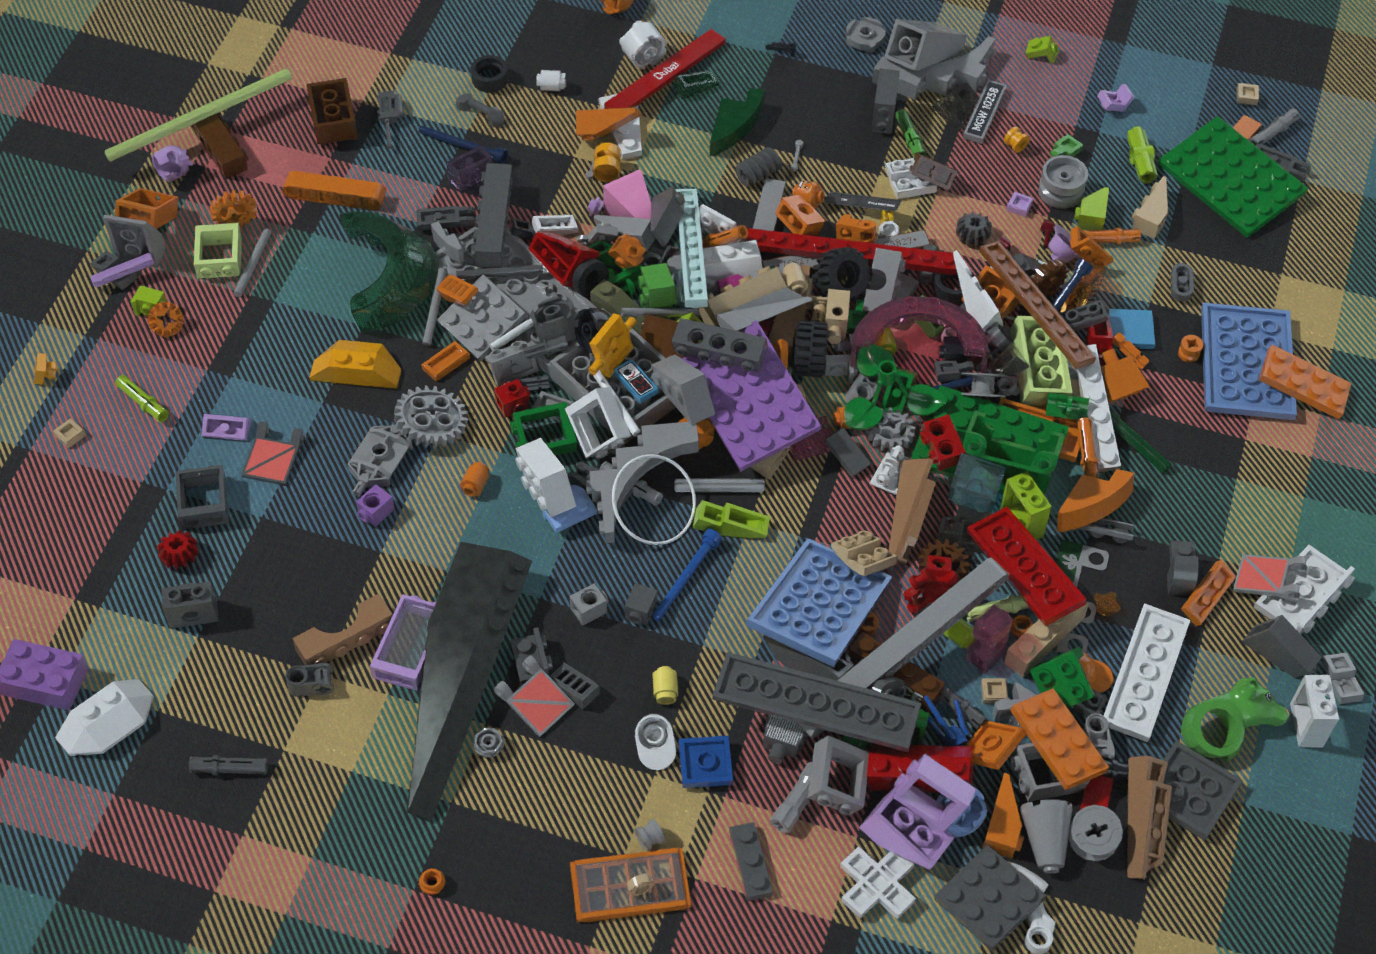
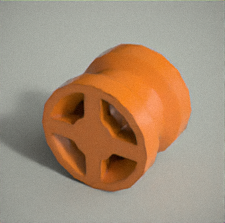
M1195 335L1183 337L1178 350L1179 358L1188 363L1196 362L1200 357L1203 341Z

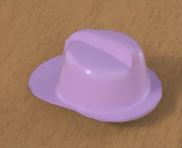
M1055 225V235L1048 246L1052 252L1051 257L1053 260L1057 258L1059 261L1069 263L1080 256L1071 249V235L1060 225Z

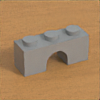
M876 248L872 271L875 275L885 277L887 281L880 290L867 289L862 310L863 312L870 313L871 317L890 320L891 314H895L897 301H894L895 294L899 293L901 289L899 276L900 272L904 273L906 260L903 259L902 252Z

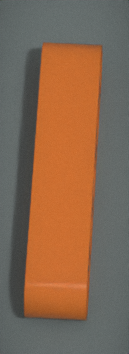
M290 171L282 188L283 194L291 199L367 210H379L387 191L384 185L377 182L300 171Z

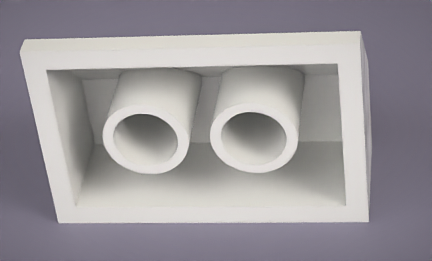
M756 240L703 248L705 277L713 281H719L735 274L743 277L751 275L754 278L759 275L757 271L763 269Z

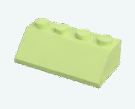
M1017 316L1009 331L1010 337L1015 344L1012 346L1021 404L1030 406L1047 405L1048 393L1071 396L1073 392L1067 358L1032 316Z

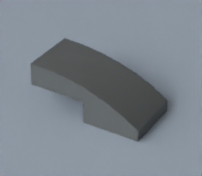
M105 251L90 264L99 273L122 264L119 257ZM134 272L111 283L123 290L135 281L138 275Z

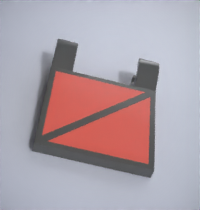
M259 422L255 440L241 474L242 477L286 486L299 448L305 439L304 434H302L303 430L295 428L292 432L291 442L288 443L268 439L267 437L270 434L268 423Z

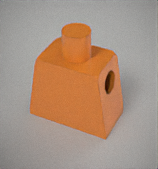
M1115 349L1102 353L1106 365L1101 367L1108 404L1142 392L1149 387L1132 357L1129 356L1119 360Z

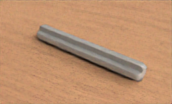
M687 479L674 480L675 492H691ZM690 479L695 492H764L765 490L764 479Z

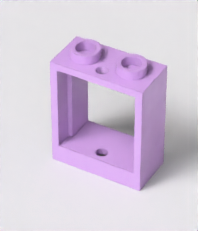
M924 754L918 762L916 760L912 761L906 770V775L901 773L894 784L897 789L893 798L944 832L969 807L976 788ZM919 778L951 801L944 807L913 786V784Z

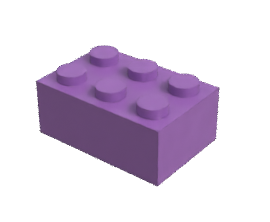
M13 639L0 666V694L70 711L89 668L83 654Z

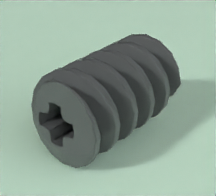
M767 147L743 162H739L736 165V175L740 182L748 187L749 183L754 185L757 180L761 181L763 176L768 177L770 173L774 174L776 169L781 170L783 164L776 151Z

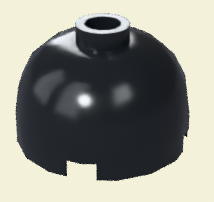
M587 308L579 311L575 317V321L578 320V327H575L577 342L583 350H588L590 354L593 352L589 343L611 317L605 310Z

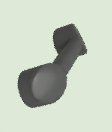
M469 93L460 95L456 99L458 110L468 111L473 107L488 115V123L491 127L499 128L504 125V114L499 108L489 107L473 99Z

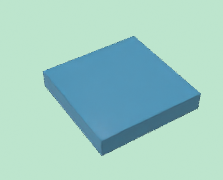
M1108 309L1107 315L1110 318L1113 337L1117 333H1121L1126 337L1125 340H1129L1137 349H1154L1155 336L1152 310Z

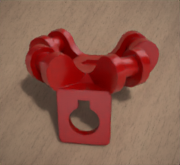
M928 555L927 567L920 571V575H912L909 578L912 587L906 589L903 596L908 601L907 608L910 613L918 612L925 605L932 604L959 582L957 573L951 569V558ZM933 562H942L945 565L939 568Z

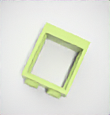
M239 223L195 226L194 268L197 278L241 276L242 235ZM232 244V258L202 260L203 246Z

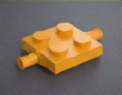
M612 314L589 343L595 357L593 364L588 368L590 374L596 375L600 369L605 377L610 378L614 369L619 367L634 348L630 340V330L637 323L635 318L629 317L624 323L621 315Z

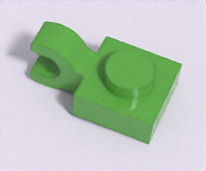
M1067 134L1054 143L1050 155L1052 157L1059 155L1073 157L1082 151L1083 144Z

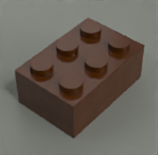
M347 78L306 84L317 145L358 138Z

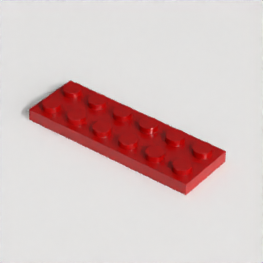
M1007 506L967 527L968 534L988 558L992 557L1009 573L1007 581L1045 627L1086 605V598Z

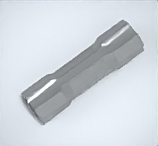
M809 762L804 768L798 782L770 819L771 825L779 832L784 834L790 833L798 821L800 813L810 800L808 798L812 762Z

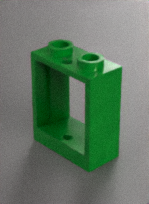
M567 402L513 413V421L510 422L512 435L517 434L518 442H515V447L527 444L522 423L558 416L564 440L546 443V445L555 456L577 451L575 432L565 410L568 407Z

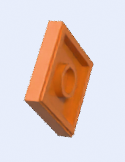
M985 720L965 747L975 748L974 764L999 770L1026 736V733L1020 727Z

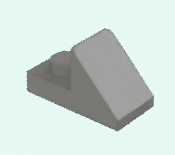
M1015 682L1012 690L1013 700L1004 698L995 702L992 712L994 722L1016 720L1010 711L1012 705L1036 696V694Z

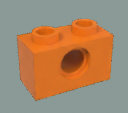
M801 194L783 197L775 213L794 234L819 236L825 223L821 215Z

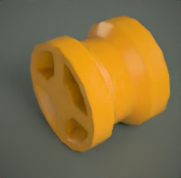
M1018 127L1010 129L1004 137V143L1008 146L1011 145L1012 150L1016 153L1021 152L1030 140V137L1027 134H1022L1021 129Z

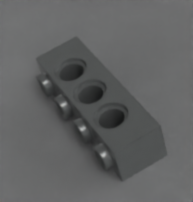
M683 318L679 319L672 339L674 351L679 355L696 356L703 361H717L728 367L732 365L738 366L749 372L754 370L761 372L768 351L767 338ZM696 340H703L698 344L694 343ZM717 345H724L720 349L715 348ZM739 350H745L742 354L736 353Z

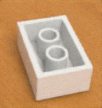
M541 438L515 448L518 455L515 461L519 470L523 471L524 475L521 477L523 486L526 490L529 489L533 500L537 499L542 511L545 510L550 517H553L576 507L566 469Z

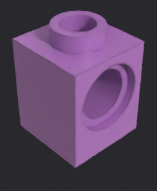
M376 484L356 501L359 518L365 523L369 522L374 527L395 510L393 497Z

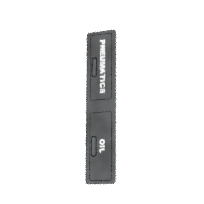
M830 192L824 203L888 211H897L902 200L838 192Z

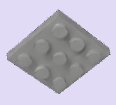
M484 275L473 284L479 290L466 305L453 303L437 319L480 362L492 352L489 344L517 327L527 317V314Z

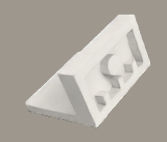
M702 204L699 207L701 236L703 238L712 233L718 234L737 227L735 221ZM746 238L734 241L729 244L744 242Z

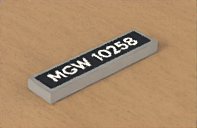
M987 80L964 131V139L980 144L983 143L1005 94L1007 85Z

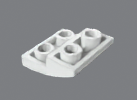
M914 158L885 163L887 176L897 199L937 192V185L911 174L910 166L914 165Z

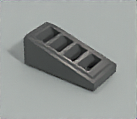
M563 663L549 676L581 709L588 706L600 694V686L566 663ZM564 672L567 673L561 681L557 679ZM572 677L573 680L566 685L565 683ZM577 683L580 684L575 690L572 689ZM583 688H586L582 694L579 693Z

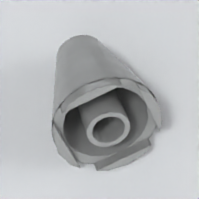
M1040 800V804L1033 806L1032 802L1025 803L1020 807L1037 866L1039 869H1043L1044 873H1058L1059 868H1063L1065 864L1073 810L1072 804L1068 805V802L1063 800Z

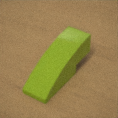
M702 500L695 511L693 528L705 532L707 529H712L720 535L731 537L766 538L770 516L730 503H726L722 507Z

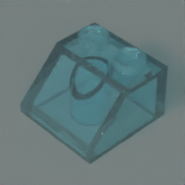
M961 453L950 487L948 500L957 505L976 509L978 512L992 514L1000 494L1006 467Z

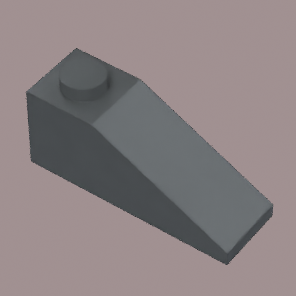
M673 186L651 198V233L662 247L667 245L684 214L685 199L681 192H677Z

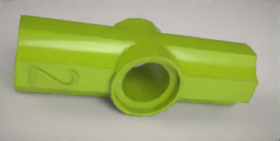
M1141 126L1133 127V129L1127 132L1130 146V163L1135 165L1139 181H1142L1143 184H1149L1156 180L1158 175L1154 164V147L1149 145L1146 132Z

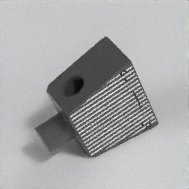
M768 715L763 739V747L771 750L768 759L773 763L781 764L785 755L793 758L797 757L809 735L797 722Z

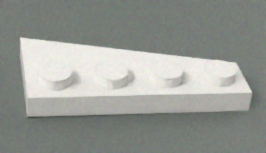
M617 94L599 98L600 108L604 109V103ZM638 117L611 132L615 144L621 149L622 160L642 156L640 121Z

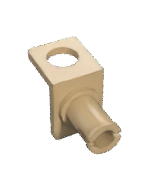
M809 278L807 297H811L812 301L807 302V310H813L811 321L817 322L818 320L819 322H824L827 297L812 296L813 279Z

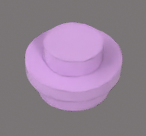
M597 196L596 200L591 199L587 208L590 211L589 216L593 217V215L600 214L604 204L600 197Z

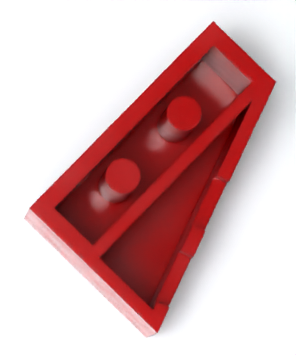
M538 231L528 248L562 286L573 287L572 278L578 265L586 259H597L600 254L599 251L556 233Z

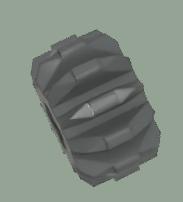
M972 211L970 215L964 213L962 218H959L957 221L956 236H959L960 242L966 241L967 246L973 244L976 247L978 243L984 245L986 240H989L991 237L992 222H989L988 216L982 217L981 212L974 214Z

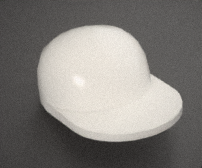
M659 714L644 716L638 722L635 729V739L640 761L649 769H664L673 762L676 755L671 724L665 717Z

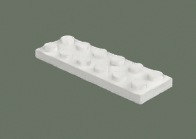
M1147 604L1143 605L1104 713L1109 728L1145 742L1149 741L1190 623L1189 619Z

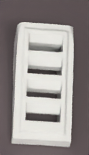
M573 215L533 216L531 223L534 233L533 237H535L537 231L565 236L577 233L579 230Z

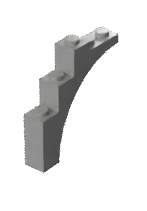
M988 36L980 46L970 53L956 59L936 63L918 71L882 56L874 67L872 83L877 85L879 69L881 68L900 71L897 93L913 100L917 98L919 93L922 94L925 88L943 96H946L949 90H953L955 85L976 92L979 86L985 84L987 79L985 70L989 58L993 59L997 48L994 47L996 39Z
M689 422L641 426L642 435H637V447L616 448V457H612L613 469L590 471V480H586L587 494H592V502H597L598 514H603V521H599L600 535H605V543L615 542L617 518L612 505V489L616 476L622 467L630 460L647 454L661 455L672 459L680 455L698 452L699 441L696 423L691 425ZM644 458L632 463L624 470L616 487L615 500L617 511H619L626 494L635 482L650 469L665 460Z

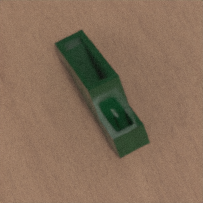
M749 87L746 102L721 98L710 140V156H716L731 148L752 129L762 112L765 90Z

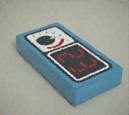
M633 359L614 369V375L639 403L658 393L657 386Z

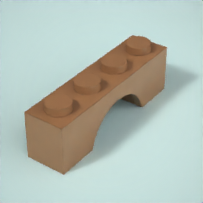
M377 594L357 605L358 614L356 620L344 631L325 633L313 627L292 638L296 652L304 665L327 663L337 657L346 655L348 651L357 646L367 644L376 636L385 634L393 614L381 596Z

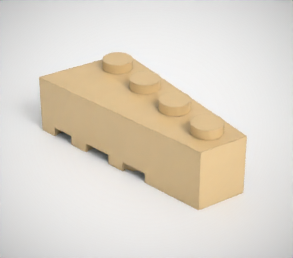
M767 266L757 271L759 275L754 278L748 275L738 280L740 284L735 287L730 284L721 288V294L715 297L713 293L707 295L708 307L698 308L704 323L717 326L719 325L716 318L717 314L730 312V309L787 287L778 267L770 269Z

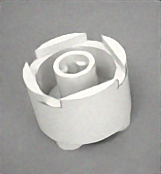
M635 22L632 28L619 41L624 53L639 69H645V65L648 64L652 66L657 64L666 53L665 44L667 45V41L655 26L649 22Z

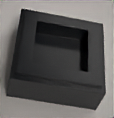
M510 218L508 225L511 235L531 240L534 233L530 222Z

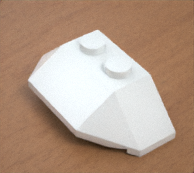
M139 679L113 681L71 710L55 738L69 756L103 754L146 723L154 697Z

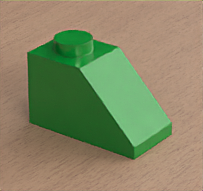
M896 366V374L900 375L902 384L907 393L910 394V388L915 385L918 373ZM897 381L891 386H887L880 408L885 412H888L889 408H892L893 412L900 409V414L902 415L909 399L904 397Z

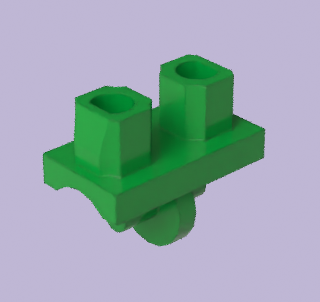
M641 265L629 269L619 267L621 270L619 274H616L613 268H609V278L607 281L622 289L629 296H633L636 293L635 287L639 286L638 276H640Z
M1048 393L1045 415L1076 420L1087 418L1090 398Z

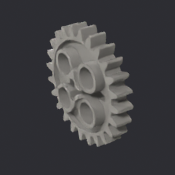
M425 385L424 390L417 386L415 392L409 389L407 395L402 394L401 400H397L394 410V422H397V429H402L401 435L408 434V441L416 439V445L424 442L427 448L429 443H432L434 448H437V444L440 443L443 447H446L447 441L454 444L455 438L460 439L461 433L464 434L468 421V412L464 411L465 404H459L460 398L453 399L454 393L445 394L446 389H442L439 392L437 391V386H434L433 390H429L427 385Z

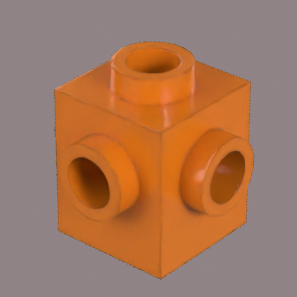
M624 234L618 237L608 251V254L615 259V263L619 267L629 269L638 267L644 259L642 255L646 249L641 246L642 243L637 238Z

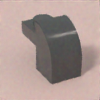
M1171 540L1169 544L1170 568L1167 573L1168 595L1190 597L1195 590L1198 578V557H1196L1195 542Z

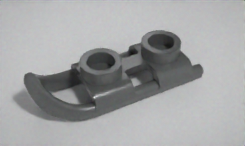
M1102 518L1091 523V525L1071 531L1086 530L1095 538L1108 535L1112 536L1115 542L1124 543L1127 540H1133L1134 535L1128 534V529L1133 530L1134 525ZM1105 524L1113 525L1114 529L1105 528Z

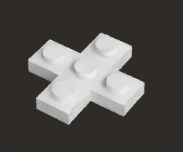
M858 846L840 865L857 882L842 897L841 902L860 919L877 902L898 919L916 900L899 883L913 869L914 863L891 851L880 862L876 863Z

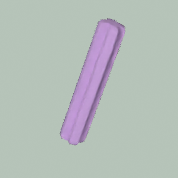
M147 253L91 276V281L95 287H99L154 265L152 255Z

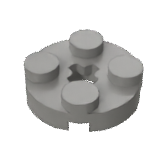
M862 17L860 21L854 19L847 25L846 43L856 49L873 53L876 48L883 44L885 29L882 28L881 22L873 18Z

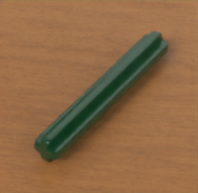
M1109 408L1114 431L1160 472L1165 473L1171 467V462Z

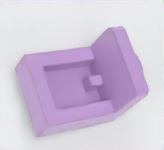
M1122 84L1116 92L1101 90L1097 95L1102 107L1108 111L1124 112L1134 99V95L1126 84Z

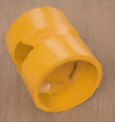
M602 143L596 147L593 175L597 180L613 182L620 176L621 149L617 145Z

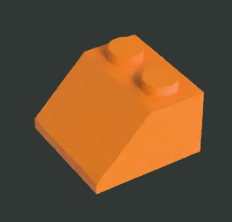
M985 265L977 280L982 289H985L1003 319L1013 312L1020 301L994 269Z

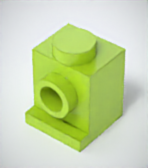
M140 285L130 302L136 316H139L141 313L148 316L149 311L154 305L167 302L163 291Z

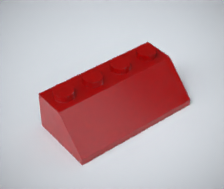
M874 744L869 753L867 768L870 790L891 791L895 787L894 784L901 773L906 775V770L912 761L916 760L918 762L924 754L972 786L975 748L910 745L909 751L905 752ZM919 778L913 784L922 792L940 793Z

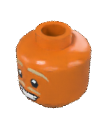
M800 181L794 186L792 196L801 194L814 209L824 201L825 197L821 185L812 181Z

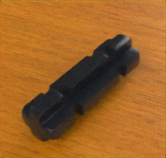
M549 375L540 376L538 379L537 376L519 378L522 386L526 385L529 391L538 390V387H542V389L551 387Z

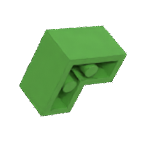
M667 264L641 267V276H638L639 288L642 289V294L639 295L641 307L673 308V305L676 304L675 284Z

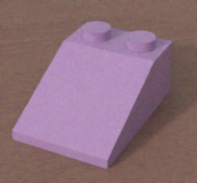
M894 787L879 802L859 828L878 846L930 870L955 837L947 829L944 832L894 799L893 795L897 787Z

